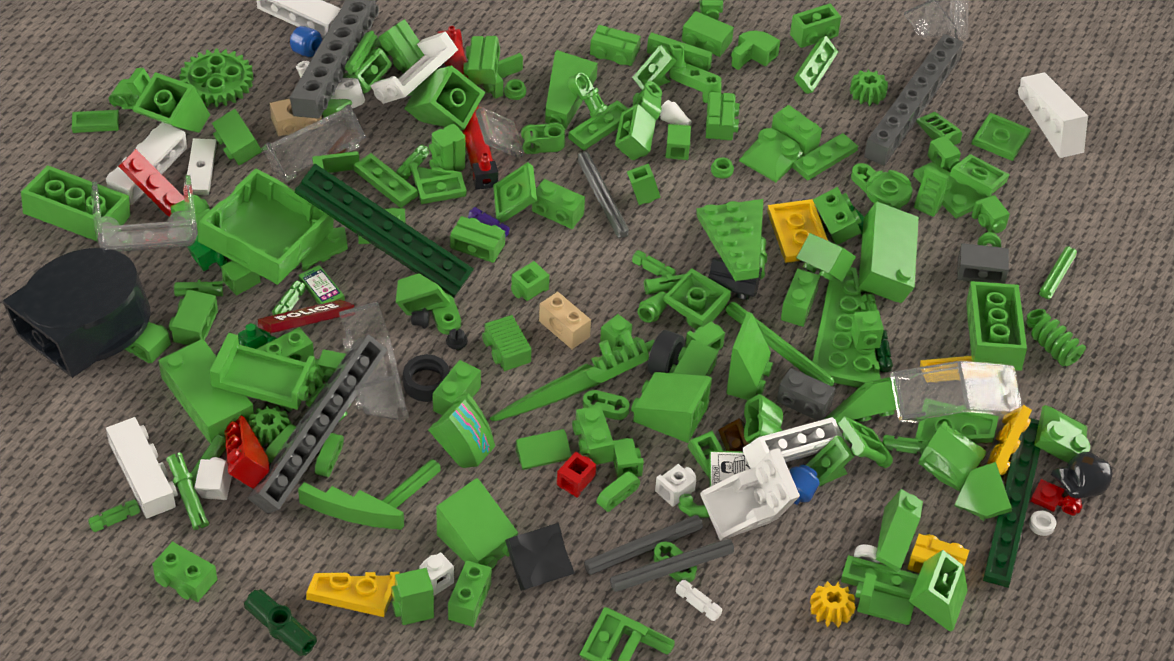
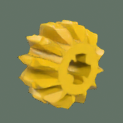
M827 581L824 587L818 585L815 593L811 595V614L816 615L817 622L826 620L825 624L827 627L831 622H834L839 627L841 622L848 623L856 608L854 604L855 597L854 594H849V587L840 588L839 581L835 586H832Z

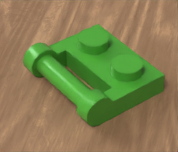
M844 417L838 423L843 430L842 436L847 442L852 444L851 451L854 455L867 457L883 468H888L892 464L893 458L873 429L847 417Z
M604 607L580 656L587 661H612L610 658L627 628L632 633L617 661H630L641 637H645L649 629L639 622Z

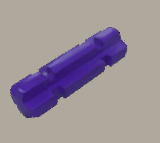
M473 207L469 211V219L475 218L481 223L490 226L496 225L505 231V237L509 235V226L504 223L500 224L499 220L485 212L482 214L483 211L477 207Z

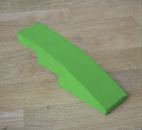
M304 482L298 489L300 504L323 514L371 527L402 530L404 527V512L361 490L353 497L333 486L325 493Z

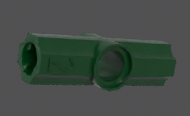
M255 589L248 595L244 602V608L269 629V633L273 638L283 641L298 656H306L313 650L314 645L317 643V637L292 616L291 610L288 607L279 605L262 589Z

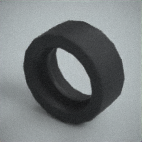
M663 330L657 336L648 360V371L651 375L655 372L669 373L674 364L678 365L679 354L682 348L685 347V339L682 335Z
M428 354L410 359L403 370L405 392L417 401H433V392L450 372L448 364L443 359ZM422 370H432L441 375V380L434 385L423 386L415 383L412 380V376Z

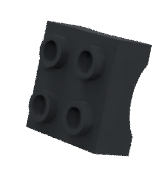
M559 523L505 540L521 591L575 574L564 545Z

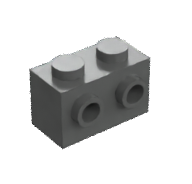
M961 243L957 259V280L1005 284L1009 271V248Z
M790 368L779 385L777 402L817 421H821L832 406L835 388Z

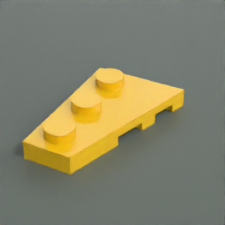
M1025 405L1004 415L1002 423L1006 425L996 436V440L1000 441V443L992 449L987 464L996 462L1000 475H1004L1010 466L1009 457L1011 453H1015L1018 449L1020 434L1030 424L1031 419H1029L1032 410Z
M365 572V576H350L348 573H315L306 592V600L384 617L392 599L391 587L395 586V575L400 574V572H390V575L376 576L375 572Z

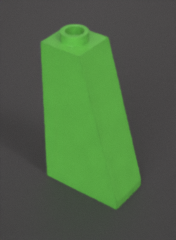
M556 50L546 103L545 123H559L564 126V129H567L583 102L579 95H574L570 91L568 80L571 76L584 73L593 85L597 78L598 63ZM577 79V85L580 89H582V85L580 81Z

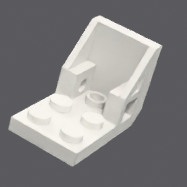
M779 448L769 451L756 467L737 473L700 493L720 541L777 520L800 497Z

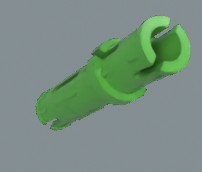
M177 453V457L175 454L170 455L166 460L174 477L172 481L175 487H178L193 530H198V526L204 528L209 525V521L192 482L194 479L193 474L189 473L182 453Z

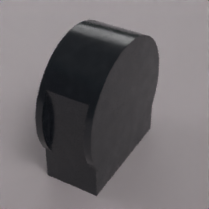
M87 248L59 256L41 267L25 286L2 300L16 334L72 378L93 363L114 356L133 344L146 329L151 313L147 296L132 260L119 251L107 248Z

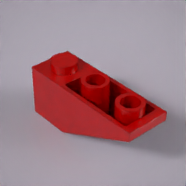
M240 415L235 422H230L225 429L228 474L254 489L270 471L269 461L247 420Z

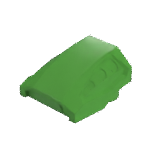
M944 421L928 443L918 464L932 473L942 483L961 492L970 471L978 467L987 452L981 446L948 426L947 422Z

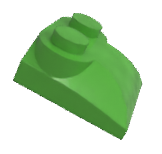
M766 128L759 132L758 139L743 154L739 161L772 181L777 182L792 168L793 162L803 156V152L799 144L775 129Z
M691 268L663 297V301L687 317L689 326L698 329L711 321L713 322L724 310L730 299L731 291Z
M1044 405L1040 415L1034 446L1068 463L1075 455L1090 451V443L1087 439V426L1050 406Z

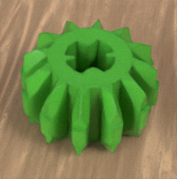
M869 69L867 72L859 71L857 75H854L850 85V94L853 95V100H859L860 105L867 102L869 107L872 102L878 105L881 100L884 101L888 90V81L885 80V75H878V71L873 73Z
M267 405L265 410L257 408L256 414H250L248 424L263 447L266 443L269 446L291 424V421H289L286 411H280L278 406L270 409Z

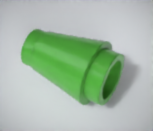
M661 291L642 301L637 311L640 319L646 323L657 321L668 305L663 301V297L667 293Z

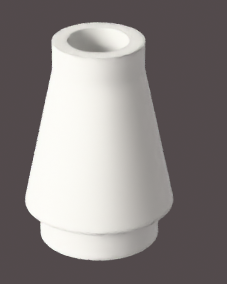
M667 100L661 106V120L669 124L691 125L692 121L676 102Z

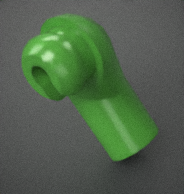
M682 494L679 497V509L689 517L698 515L700 518L710 517L705 505L698 506L694 503L691 494Z

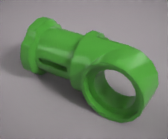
M578 73L569 78L568 87L574 95H579L580 99L585 101L590 110L589 114L591 117L608 108L600 98L598 88L593 87L587 75ZM577 79L580 81L582 89L578 87Z

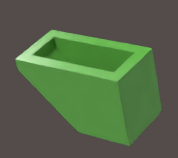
M419 273L398 280L396 303L406 315H411L413 311H422L424 307L430 310L450 304V298L440 286Z

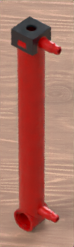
M449 26L448 30L445 31L458 50L444 62L445 67L452 65L464 75V62L467 61L463 50L460 29H455L454 26ZM477 106L467 126L462 130V133L465 135V144L472 168L475 190L493 188V185L498 182L496 161H493L479 106Z

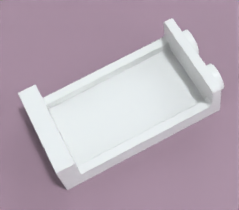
M446 31L422 39L417 44L424 56L401 77L397 79L393 76L373 83L371 88L376 98L384 104L406 97L449 59L458 48Z

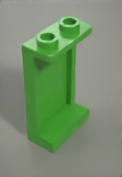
M228 333L210 369V380L212 387L298 410L301 402L306 401L308 397L309 384L311 381H315L318 367H315V357L309 356L307 362H302L239 345L238 335Z

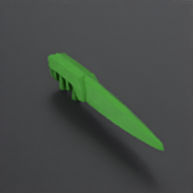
M629 330L620 333L624 343L623 346H616L611 350L608 340L599 343L602 356L591 358L594 366L584 364L578 367V369L557 378L505 407L490 417V420L499 421L526 413L603 383L648 361V352L651 351L655 341L652 339L644 343L643 339L639 337L632 339Z

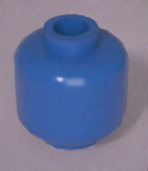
M300 26L293 31L290 37V46L297 54L313 57L323 40L320 32Z
M802 464L799 467H792L789 472L800 495L794 504L810 502L820 484L817 472L809 466Z

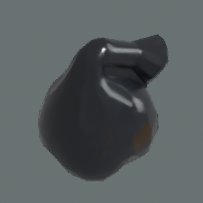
M1081 452L1075 455L1066 467L1053 469L1051 475L1063 486L1070 497L1080 499L1103 494L1110 486L1113 472L1111 465L1104 459L1099 458L1092 452Z

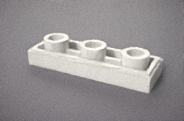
M193 138L185 183V195H209L217 147L216 139Z

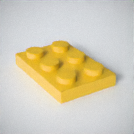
M813 199L768 205L767 213L785 263L800 261L796 257L809 233L828 241Z

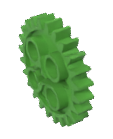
M215 49L214 53L206 50V55L198 52V58L191 56V62H185V67L181 68V74H179L180 81L195 87L202 101L206 102L207 107L211 103L218 107L221 102L227 106V101L229 100L236 103V97L243 99V93H249V88L253 87L252 81H254L252 65H249V61L243 60V55L236 57L235 51L227 54V49L222 53H219L218 49Z

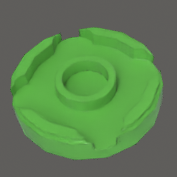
M882 170L875 172L869 177L866 185V194L874 204L877 201L893 208H900L911 199L913 188L911 187L910 180L904 174L894 170H889L888 172H883Z

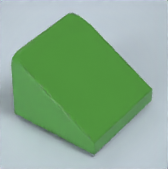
M330 98L327 109L322 113L325 120H328L352 105V101L349 99Z

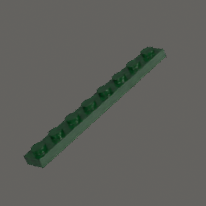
M1029 418L1031 419L1030 424L1024 432H1021L1018 439L1020 440V445L1015 453L1012 454L1005 484L1012 512L998 515L983 577L985 582L1009 588L1040 454V448L1034 446L1039 420Z

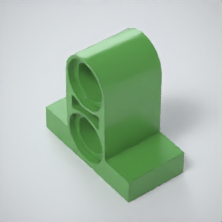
M136 68L129 79H123L118 83L109 96V101L114 107L120 106L124 110L133 109L151 80L145 69Z

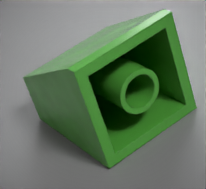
M451 65L435 70L419 84L407 103L405 110L421 122L444 127L456 124L460 130H464L485 92Z
M156 72L132 109L141 115L200 133L210 116L209 111L193 85Z
M655 372L650 381H645L641 397L636 398L631 408V411L634 412L633 422L689 443L708 409L712 378L701 375Z
M478 478L436 506L437 536L464 562L468 560L492 567L493 569L498 560L504 556H510L505 540L517 536L518 531Z

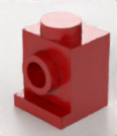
M575 451L557 471V486L578 498L584 488L596 476V463L589 457L582 456Z

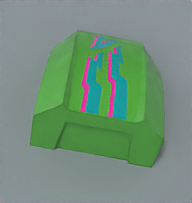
M469 393L458 396L453 401L452 406L428 429L452 459L462 468L479 466L495 447L491 428L481 409Z

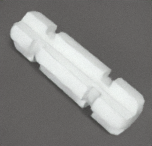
M682 580L676 587V593L682 598L686 597V601L701 613L706 612L705 616L710 620H717L722 614V608L716 603H711L712 600L697 588L692 589L693 585L688 581Z

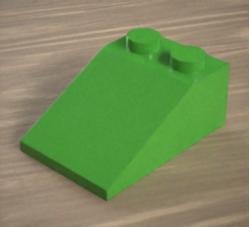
M747 312L732 349L726 392L728 395L749 400L758 394H763L766 381L763 379L765 376H770L773 363L769 362L771 351L753 314Z

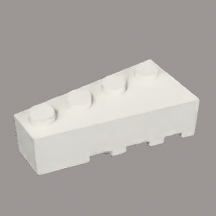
M1045 72L1022 77L1018 89L1019 97L1029 109L1059 158L1084 153L1088 115Z

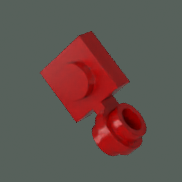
M1043 479L1040 480L1030 501L1052 512L1059 505L1062 507L1063 512L1071 516L1080 513L1083 507L1081 498L1075 499L1069 495L1063 498L1065 489Z

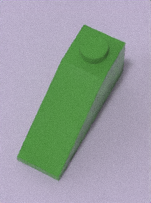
M900 489L884 507L875 560L897 572L902 567L921 518L923 501L915 495Z

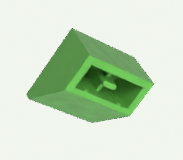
M944 550L924 561L909 600L910 603L950 632L954 630L968 591L963 564Z

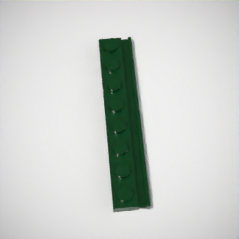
M317 164L312 166L299 186L295 188L297 195L416 274L419 273L436 283L446 294L451 295L453 298H455L474 271V268Z

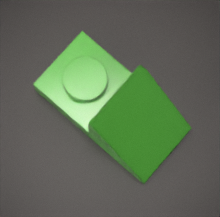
M660 45L632 78L642 90L644 89V84L648 81H652L658 86L671 82L665 74L677 60L666 47Z
M835 436L806 466L817 472V478L820 482L819 486L848 474L844 466L855 455L841 436Z

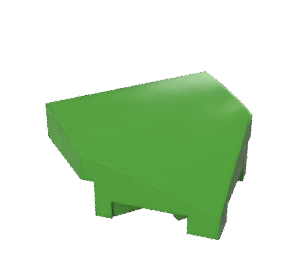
M996 462L970 471L956 500L955 507L961 510L964 509L980 517L983 521L985 518L988 519L1012 512V507Z

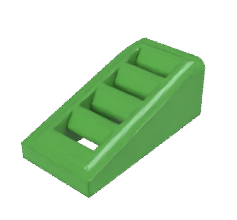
M936 112L916 120L932 140L950 134L953 145L959 144L961 141V130Z
M927 167L914 208L934 217L942 207L949 176Z
M713 431L690 440L688 444L690 452L708 478L709 459H706L705 456L710 451H723ZM709 445V449L701 450L702 447Z

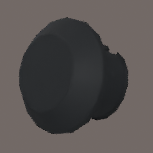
M425 307L422 311H413L411 313V324L413 326H422L423 329L429 326V311Z
M452 329L446 338L448 347L456 350L464 348L468 343V338L462 329Z

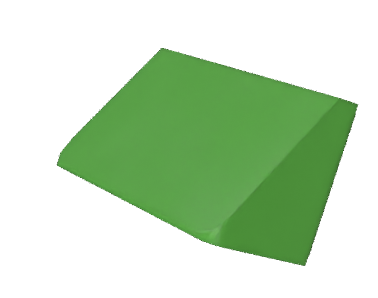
M564 429L516 440V452L523 470L565 461L571 457Z

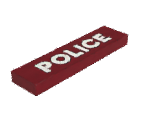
M336 300L258 319V327L267 332L275 333L355 313L354 304L343 300Z

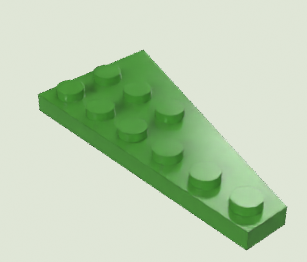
M764 199L744 202L731 201L723 205L710 204L702 208H696L699 222L735 281L759 278Z
M850 267L843 281L835 278L829 281L813 363L833 377L835 383L860 388L866 382L881 378L879 363L876 361L874 352L875 348L856 350L852 338L851 327L854 312H865L866 308L862 301L861 289L858 288L859 278L857 270Z

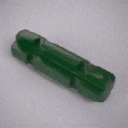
M885 330L883 331L880 348H875L880 367L879 371L891 372L893 363L890 358L891 352Z

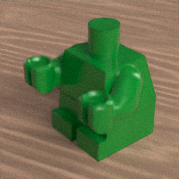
M198 236L186 243L192 258L198 263L203 272L209 269V266L215 262L220 268L228 263L224 255L198 242Z
M252 323L247 324L245 330L238 333L239 345L258 349L277 339L269 332L258 328L256 324Z

